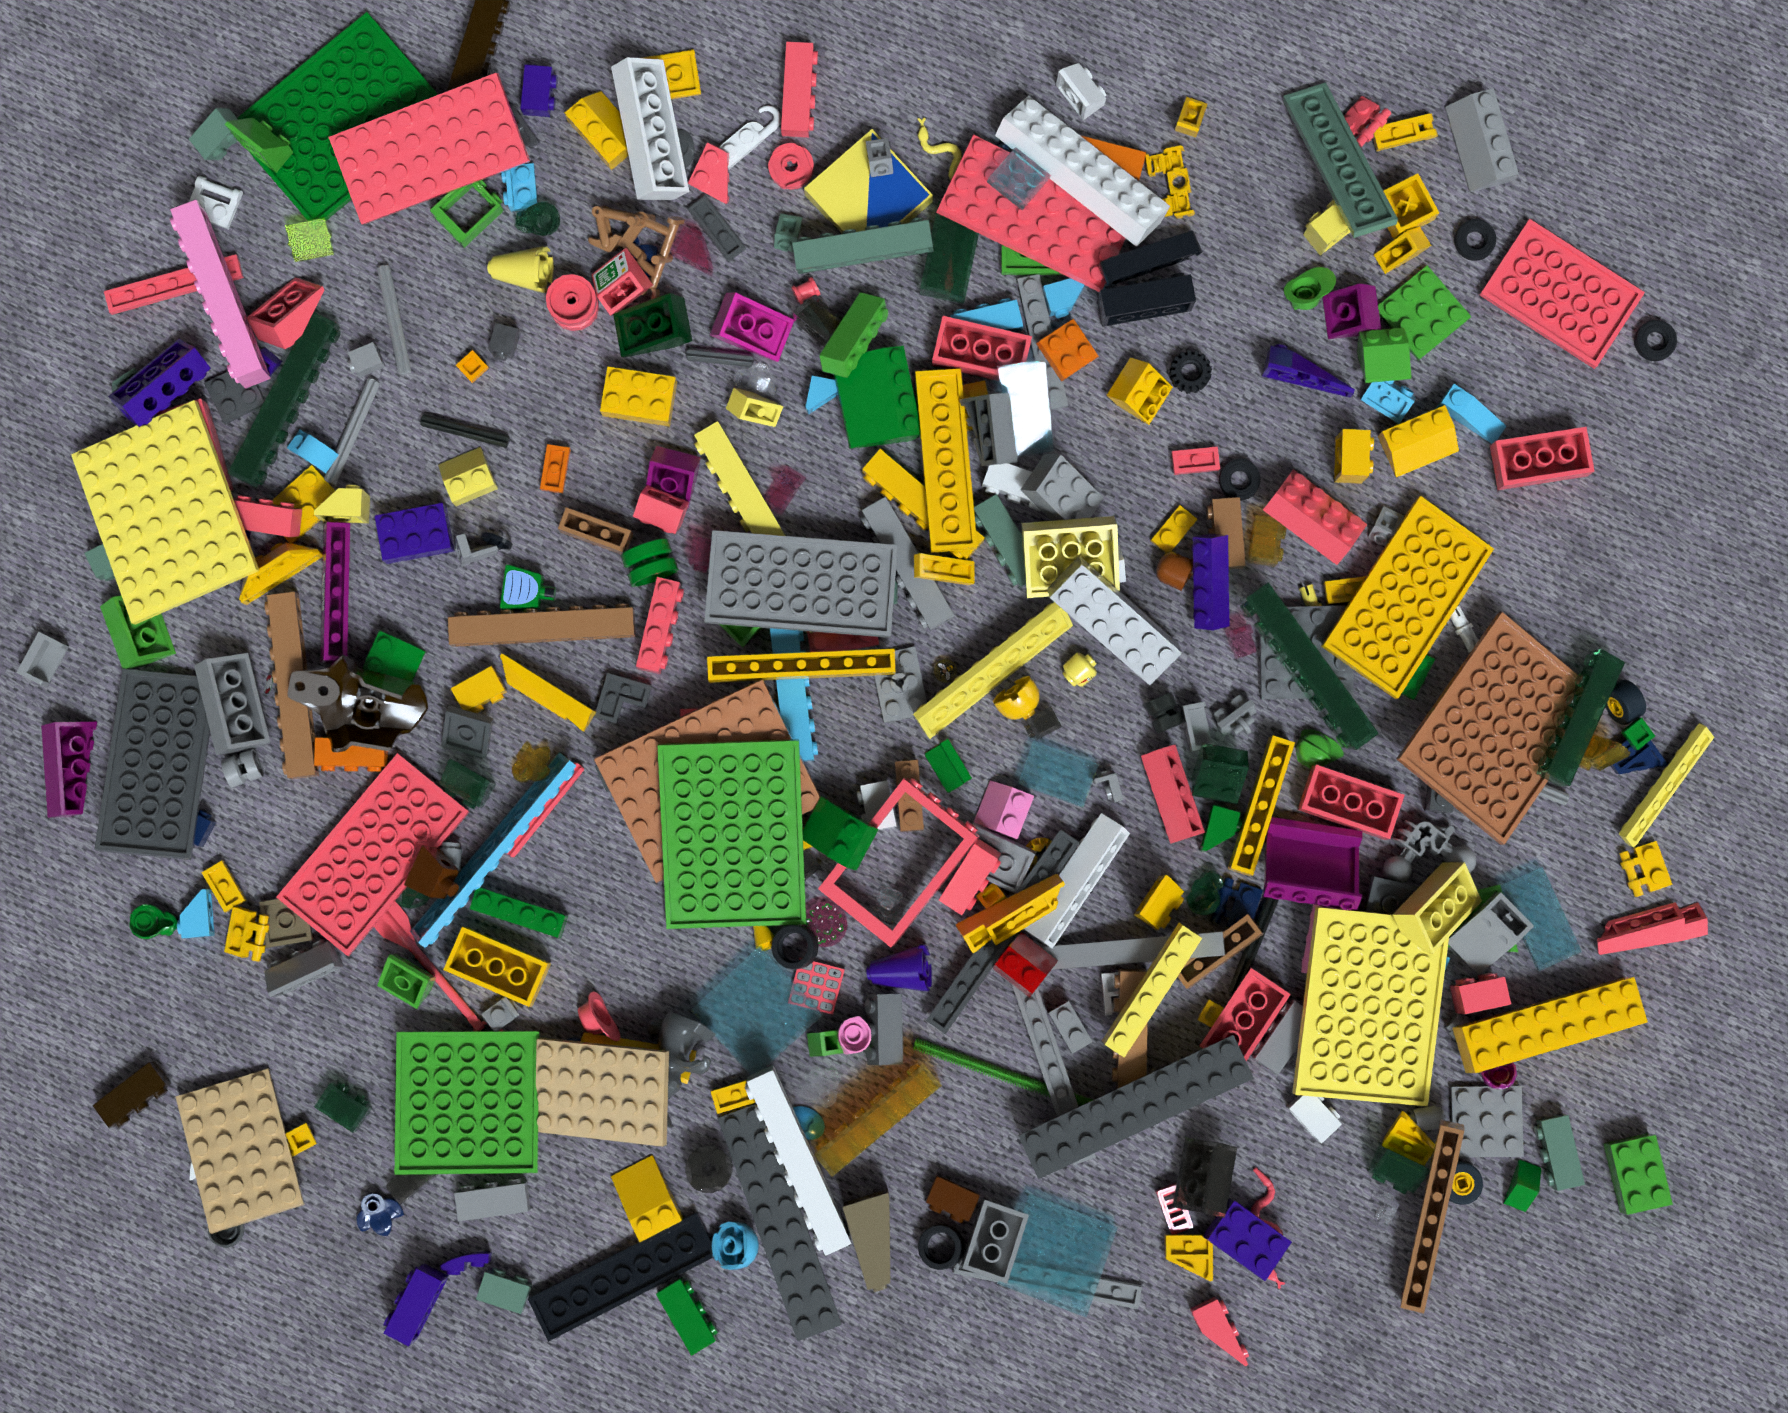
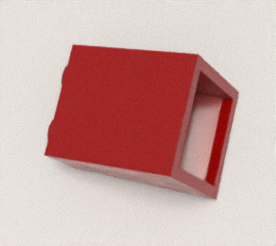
M1021 932L995 963L993 970L1030 998L1058 960Z

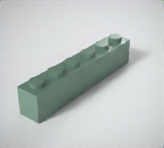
M915 218L910 220L911 223L907 224L892 222L888 224V227L883 228L874 225L866 227L865 231L856 232L855 229L843 231L841 235L834 236L833 233H825L817 239H811V237L799 238L797 242L792 243L796 270L798 274L934 252L929 220Z

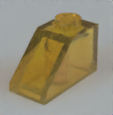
M1582 732L1570 756L1578 761L1577 765L1582 769L1589 771L1592 768L1601 771L1629 757L1631 752L1618 742Z

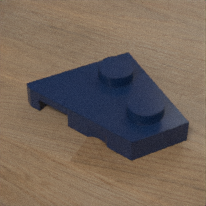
M1624 739L1603 755L1614 772L1619 775L1632 771L1647 770L1648 768L1663 767L1668 764L1651 740L1639 750H1634L1627 739Z

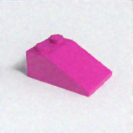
M736 292L726 293L710 336L778 362L794 319Z

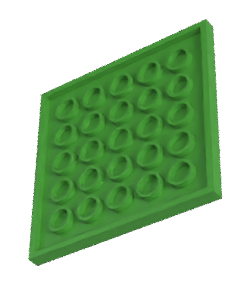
M397 1031L394 1175L538 1173L536 1048L539 1031Z

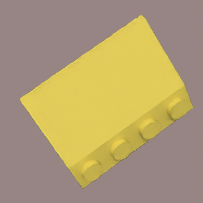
M1114 516L1021 523L1027 598L1049 596L1047 588L1079 556L1120 591L1118 532Z

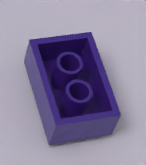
M443 503L375 515L382 561L386 564L455 552L448 510Z
M1228 1198L1202 1236L1264 1281L1267 1280L1292 1243L1230 1198Z
M425 1263L419 1267L416 1266L414 1270L412 1269L405 1281L408 1283L407 1288L400 1291L394 1302L397 1305L396 1309L388 1314L383 1324L386 1327L383 1334L408 1347L414 1343L449 1276Z

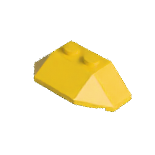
M287 542L276 544L270 549V553L255 558L259 571L244 577L239 600L241 603L248 605L321 559L323 553L315 548Z

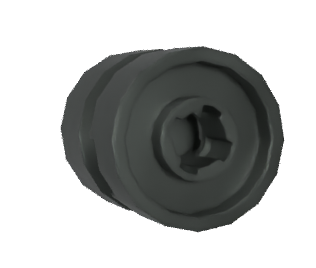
M1172 692L1145 703L1149 716L1154 717L1152 723L1157 734L1184 723L1180 711L1175 710L1177 704Z

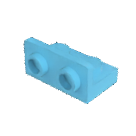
M534 163L523 164L501 172L502 181L507 185V191L503 192L504 204L508 205L510 211L538 209Z
M1394 381L1372 382L1361 400L1400 424L1415 401L1414 392L1406 386L1402 385V387H1399L1393 383Z

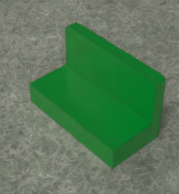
M946 739L940 745L925 753V757L947 793L952 792L972 779L949 739Z

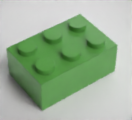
M1646 1133L1603 1143L1620 1213L1629 1215L1673 1205L1655 1134Z

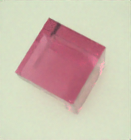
M1250 624L1226 633L1235 659L1245 657L1257 651L1251 636L1253 630Z

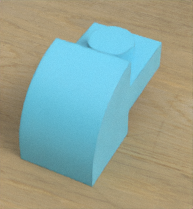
M300 429L287 447L290 451L324 473H327L339 455Z

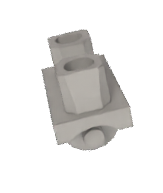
M1238 695L1231 701V705L1235 709L1234 712L1229 715L1224 708H1220L1214 713L1219 731L1224 737L1231 731L1235 735L1241 731L1246 735L1250 734L1251 729L1249 725L1255 722L1251 716L1257 712L1254 708L1255 704L1251 699L1247 701L1244 697Z

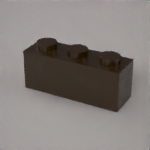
M155 1061L149 1062L92 1106L108 1128L115 1126L120 1128L130 1121L128 1116L136 1111L139 1114L149 1106L147 1102L153 1097L158 1099L168 1092L166 1087L171 1082Z

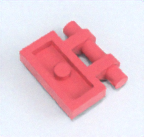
M1363 96L1344 115L1354 137H1358L1356 140L1360 147L1366 142L1371 141L1376 130L1379 127L1382 128L1387 123L1386 119L1391 115L1387 108H1384L1379 113L1381 111L1379 105Z

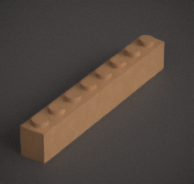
M287 592L267 595L268 601L264 605L266 615H269L270 624L267 625V633L269 638H272L273 647H270V657L275 663V670H272L273 682L277 683L278 690L275 693V703L280 708L277 723L279 729H282L283 738H280V748L285 753V761L282 762L283 773L289 779L320 776L319 767L314 766L315 731L312 709L287 696L292 671L308 670L299 594ZM297 682L298 686L305 685L303 682Z
M616 604L615 608L606 609V605H594L590 610H583L582 606L569 607V611H560V608L553 607L546 608V612H537V609H524L523 613H514V610H501L500 614L491 615V611H479L475 616H468L467 612L454 613V617H448L449 645L459 647L636 637L635 610L633 607H629V604Z
M1440 1120L1401 1297L1400 1308L1423 1314L1425 1311L1465 1131L1462 1124Z

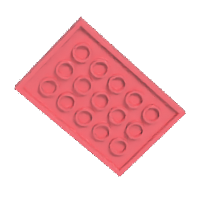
M1529 219L1479 296L1595 369L1645 292Z

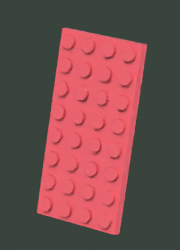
M498 73L488 75L329 137L362 225L530 162Z
M974 134L936 213L1098 292L1103 289L1106 283L1098 264L1118 255L1126 239L1027 160Z
M397 753L276 898L345 955L350 956L407 888L404 883L422 845L440 848L441 844L447 840L468 815L469 811Z

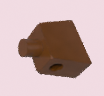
M422 845L404 885L428 897L445 899L447 895L452 897L459 890V886L454 882L458 874V868L439 848Z

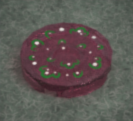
M828 901L817 902L809 906L806 910V924H802V926L812 930L815 934L819 947H831L839 943L845 936L848 927L844 911L835 903Z

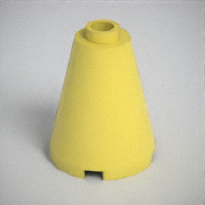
M541 246L493 256L488 262L487 270L495 280L546 293L548 290L546 288L547 282L552 283L554 264L553 257H548L547 252H551L550 249Z

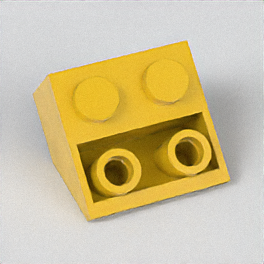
M1130 357L1107 396L1117 406L1149 425L1173 386L1149 363Z

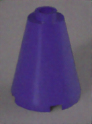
M925 944L918 945L871 961L870 966H867L866 969L868 980H871L874 985L930 991L929 987H932V966L928 964L926 958L927 955H930L928 947Z

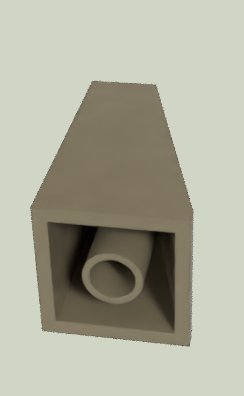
M888 1189L843 1203L844 1214L867 1290L873 1289L874 1292L886 1289L887 1284L890 1283V1210Z

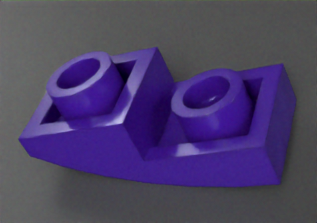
M473 1252L457 1256L440 1265V1270H447L446 1274L461 1275V1271L464 1272L467 1269L468 1262H471L472 1267H485V1263L491 1261L492 1252Z

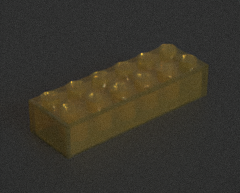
M915 1062L906 1070L907 1076L902 1080L900 1077H897L888 1085L889 1091L884 1095L882 1092H879L870 1100L872 1105L866 1110L862 1106L852 1115L854 1120L848 1125L843 1122L834 1130L833 1133L835 1135L831 1139L825 1137L815 1145L817 1150L814 1156L831 1177L942 1086L924 1062L920 1065L918 1062Z

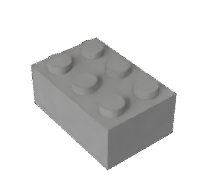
M1044 454L1020 489L1051 521L1091 518L1103 500L1098 491L1061 454Z

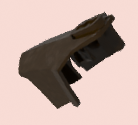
M343 654L330 667L292 671L287 696L290 699L307 706L320 715L325 733L331 743L332 752L346 751L352 745L391 751L398 737L401 734L410 733L421 721L428 709L426 694L420 683L358 668L353 659ZM297 682H303L305 685L298 686ZM325 686L328 690L322 691L320 687Z

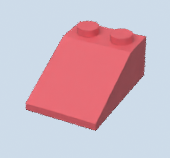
M296 277L246 318L257 339L283 349L291 347L302 336L324 292V288Z

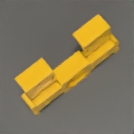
M1181 145L1164 149V154L1168 155H1163L1162 153L1152 156L1147 154L1145 156L1149 177L1156 176L1155 173L1163 172V174H1166L1167 172L1171 196L1167 195V198L1162 199L1170 205L1164 217L1173 216L1174 213V216L1178 219L1183 218L1185 215L1190 217L1195 214V211L1191 210L1188 193H1192L1188 169L1184 168L1182 151L1185 150ZM1151 161H1153L1154 172H1152ZM1176 177H1184L1186 182L1183 187L1176 188L1173 186V181Z

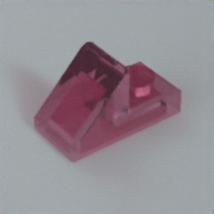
M786 466L775 478L773 487L764 499L768 507L782 516L806 477Z

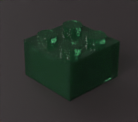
M1202 743L1191 777L1192 796L1237 804L1249 769L1248 751Z

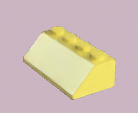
M1444 862L1393 914V917L1403 936L1428 954H1433L1482 900L1465 862Z

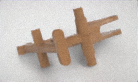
M606 205L593 207L592 214L596 218L600 239L589 237L588 242L607 252H614L618 246L624 249L627 248L637 259L636 262L651 276L650 281L653 284L649 288L653 293L651 300L658 298L660 291L657 289L661 274L665 263H670L673 260V256L669 252L679 224H684L685 219L679 216L668 217L667 222L670 225L667 227L656 222V217L653 214H647L642 211L631 213L608 208ZM609 219L627 222L630 227L624 235H612ZM645 227L665 235L659 255H654L651 258V262L655 264V267L646 261V253L633 243Z

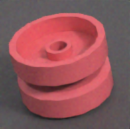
M574 274L563 275L554 280L548 287L546 294L547 308L555 323L563 329L570 331L583 330L590 326L597 318L599 311L598 298L591 283L582 276Z

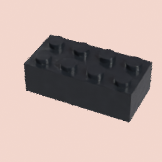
M1181 272L1171 275V278L1166 279L1158 276L1148 279L1149 282L1140 283L1138 280L1127 282L1126 286L1117 287L1116 284L1103 287L1097 299L1102 327L1192 311L1196 297L1191 274L1185 275Z

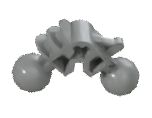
M1405 820L1406 830H1398L1401 837L1399 839L1392 838V841L1403 850L1399 856L1388 858L1382 867L1385 879L1406 883L1412 874L1411 862L1414 858L1418 859L1423 855L1425 846H1427V851L1430 854L1436 856L1440 853L1447 858V862H1465L1469 873L1476 866V856L1466 846L1454 847L1448 843L1449 837L1455 831L1453 826L1437 827V825H1432L1429 822H1421L1415 825ZM1425 828L1427 830L1425 833L1427 836L1419 840V838L1421 837L1420 830Z

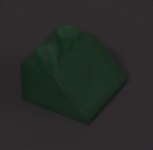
M451 758L447 762L439 783L445 787L443 792L453 798L459 795L464 798L462 803L474 810L476 806L483 808L496 786L493 782Z
M1379 1145L1367 1171L1373 1173L1372 1179L1383 1184L1387 1180L1394 1184L1393 1189L1406 1194L1407 1191L1414 1193L1429 1174L1430 1169Z

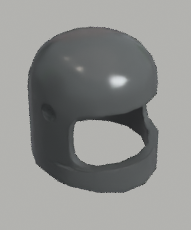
M244 1224L212 1234L208 1228V1235L214 1244L223 1248H229L241 1241L245 1227Z

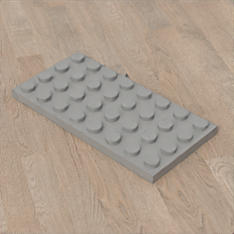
M712 530L704 622L891 638L898 545Z

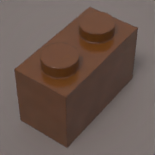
M936 1175L925 1202L929 1204V1209L940 1214L942 1210L951 1214L949 1218L963 1223V1220L969 1222L980 1194Z

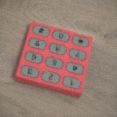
M815 961L805 968L797 969L788 1003L833 1015L845 969Z

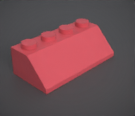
M1251 968L1200 1044V1047L1204 1049L1234 1035L1247 1061L1291 994Z

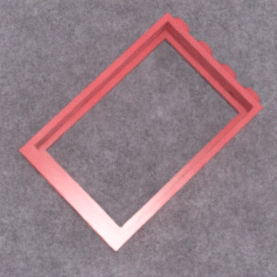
M904 778L869 824L878 828L906 792L964 839L893 930L835 884L846 869L843 865L838 863L818 888L889 947H893L980 837L976 833L978 829L968 821L964 824L958 819L959 814L950 807L946 809L940 805L941 800L931 792L929 794L925 793L921 789L923 787L922 784L914 778L910 780Z

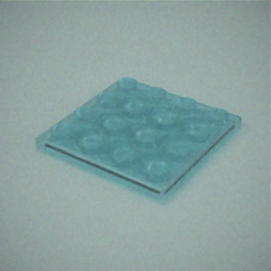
M760 946L691 1009L710 1031L716 1033L715 1037L750 1075L765 1069L823 1015Z
M1029 1194L1022 1212L1028 1214L1029 1217L1008 1283L998 1281L997 1284L1086 1318L1118 1227Z

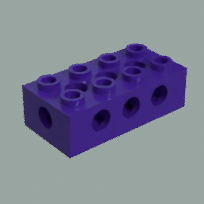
M178 339L108 397L125 418L140 427L150 423L157 412L167 409L171 405V401L177 396L185 394L189 390V386L195 381L202 380L207 375L206 372L211 368L195 347Z

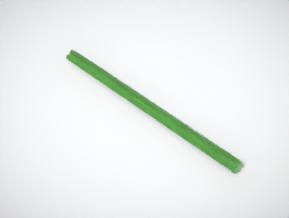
M916 1038L917 1040L913 1046L914 1051L917 1049V1051L925 1052V1054L928 1053V1055H933V1057L936 1055V1058L939 1056L941 1060L944 1059L945 1061L947 1059V1062L950 1060L952 1064L955 1063L956 1065L958 1063V1066L961 1064L963 1068L965 1066L966 1069L969 1067V1070L972 1068L974 1072L977 1070V1073L980 1071V1074L983 1072L985 1076L988 1074V1077L990 1075L991 1078L994 1076V1079L997 1077L996 1079H1002V1082L1005 1080V1083L1008 1081L1007 1083L1019 1085L1021 1088L1024 1086V1089L1027 1087V1090L1030 1088V1091L1034 1092L1035 1090V1093L1038 1091V1094L1041 1092V1095L1045 1096L1046 1094V1097L1049 1095L1050 1098L1046 1083L1044 1082L1043 1084V1081L1040 1082V1080L1037 1081L1034 1078L1032 1080V1078L1023 1076V1074L1021 1076V1074L1010 1072V1070L1007 1071V1069L999 1068V1066L996 1068V1065L988 1064V1062L985 1064V1061L977 1060V1058L974 1060V1057L972 1058L968 1055L966 1057V1054L963 1056V1053L961 1054L957 1051L955 1053V1051L952 1052L949 1048L946 1049L945 1047L944 1049V1047L941 1048V1046L933 1045V1043L930 1044V1042L922 1041V1039L919 1041V1038ZM1074 1093L1079 1107L1093 1101Z

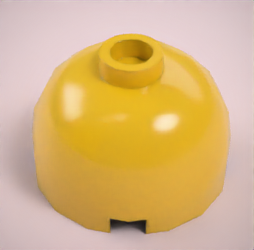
M1030 676L1014 681L1016 685L1006 692L1005 689L1002 690L993 699L996 709L1003 716L1012 720L1020 718L1026 720L1035 714L1034 709L1039 703L1040 695L1035 682Z

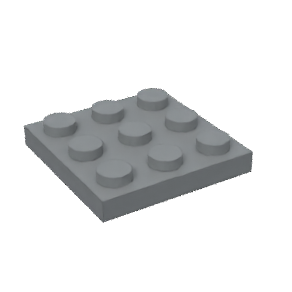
M1450 1086L1451 1122L1464 1125L1465 1130L1459 1158L1524 1157L1522 1086H1510L1504 1090L1493 1089L1489 1086Z

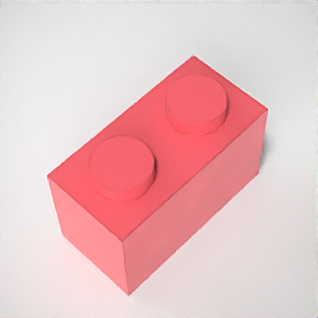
M647 485L640 493L633 517L639 519L644 524L657 526L663 532L676 534L683 523L689 502Z

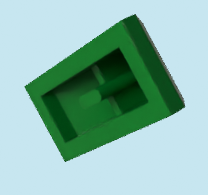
M1519 1159L1503 1204L1526 1212L1539 1193L1541 1168Z

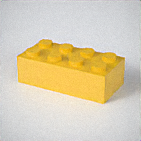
M462 927L443 970L523 1005L532 1007L551 963L473 929Z

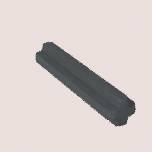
M688 348L686 353L688 361L752 367L754 363V356L747 353Z

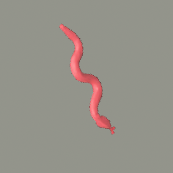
M1255 1167L1253 1171L1267 1187L1268 1191L1264 1197L1257 1200L1251 1207V1213L1283 1235L1282 1230L1277 1224L1263 1220L1259 1215L1260 1210L1274 1199L1275 1188L1271 1180ZM1273 1269L1268 1279L1277 1282L1278 1289H1280L1281 1285L1285 1283L1278 1280L1277 1273Z

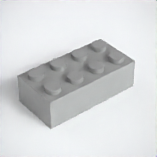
M248 653L205 659L196 664L194 668L216 755L256 749L270 743Z

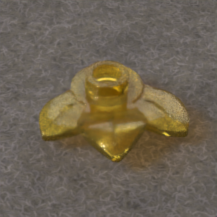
M526 742L518 752L517 761L512 766L514 778L523 783L528 780L537 782L548 776L550 768L546 764L550 759V748L544 746L533 750L532 746Z

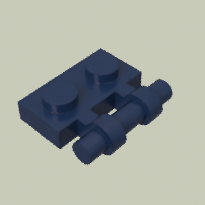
M1225 877L1223 886L1220 885L1218 891L1220 895L1217 904L1212 909L1213 916L1211 922L1220 924L1222 916L1228 917L1226 927L1230 928L1247 914L1251 915L1254 919L1263 890L1244 883H1240L1238 891L1233 890L1234 880ZM1229 896L1235 898L1231 911L1225 909Z

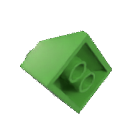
M121 595L112 597L100 606L122 669L139 668L176 654L162 614L135 625L131 624Z

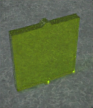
M325 217L285 225L289 239L288 246L291 247L294 262L334 255L330 239L332 234L328 232Z

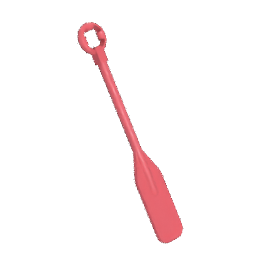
M395 901L374 928L382 937L408 949L424 969L436 977L435 982L466 1017L467 1021L474 1028L473 1031H482L487 1023L485 1021L481 1022L417 946L415 938L410 932L412 928L409 917Z

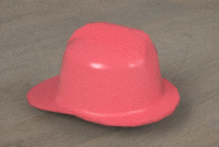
M594 991L591 992L588 996V1001L578 1009V1015L583 1028L593 1035L605 1033L611 1040L619 1041L621 1037L619 1029L608 1013L602 997Z

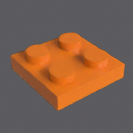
M1074 319L1036 343L1061 382L1099 357Z

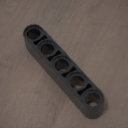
M1188 231L1110 257L1100 262L1098 266L1106 284L1112 285L1189 260L1188 257L1192 255L1198 256L1203 251L1194 231Z

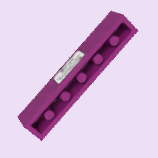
M326 522L323 529L320 663H334L342 654L347 656L350 523Z

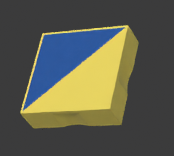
M873 129L804 188L805 196L826 219L831 221L840 230L841 234L849 229H855L856 232L865 231L866 227L874 225L879 226V228L888 227V224L892 222L907 224L933 202L931 192L891 149L893 174L871 177L866 141L881 139Z

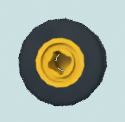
M1620 680L1606 688L1602 693V696L1605 697L1602 701L1603 705L1616 723L1628 725L1646 712L1647 706L1642 692L1629 680Z
M1458 1161L1449 1201L1459 1205L1470 1204L1477 1200L1482 1193L1483 1179L1479 1170L1473 1165Z

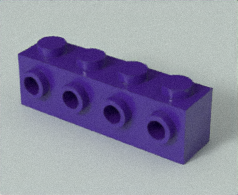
M1205 534L1193 537L1192 544L1194 629L1213 631L1229 627L1228 535Z

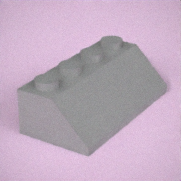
M1494 88L1473 93L1446 106V114L1469 192L1514 181L1519 173Z

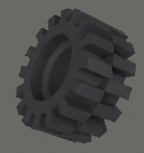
M1187 350L1186 353L1181 352L1173 360L1169 370L1170 380L1175 388H1179V391H1185L1187 394L1191 392L1197 393L1209 382L1212 375V366L1209 365L1210 361L1205 359L1203 353L1200 355L1198 354L1199 351L1191 352V350ZM1185 365H1195L1199 370L1198 378L1195 380L1185 379L1182 375V368Z

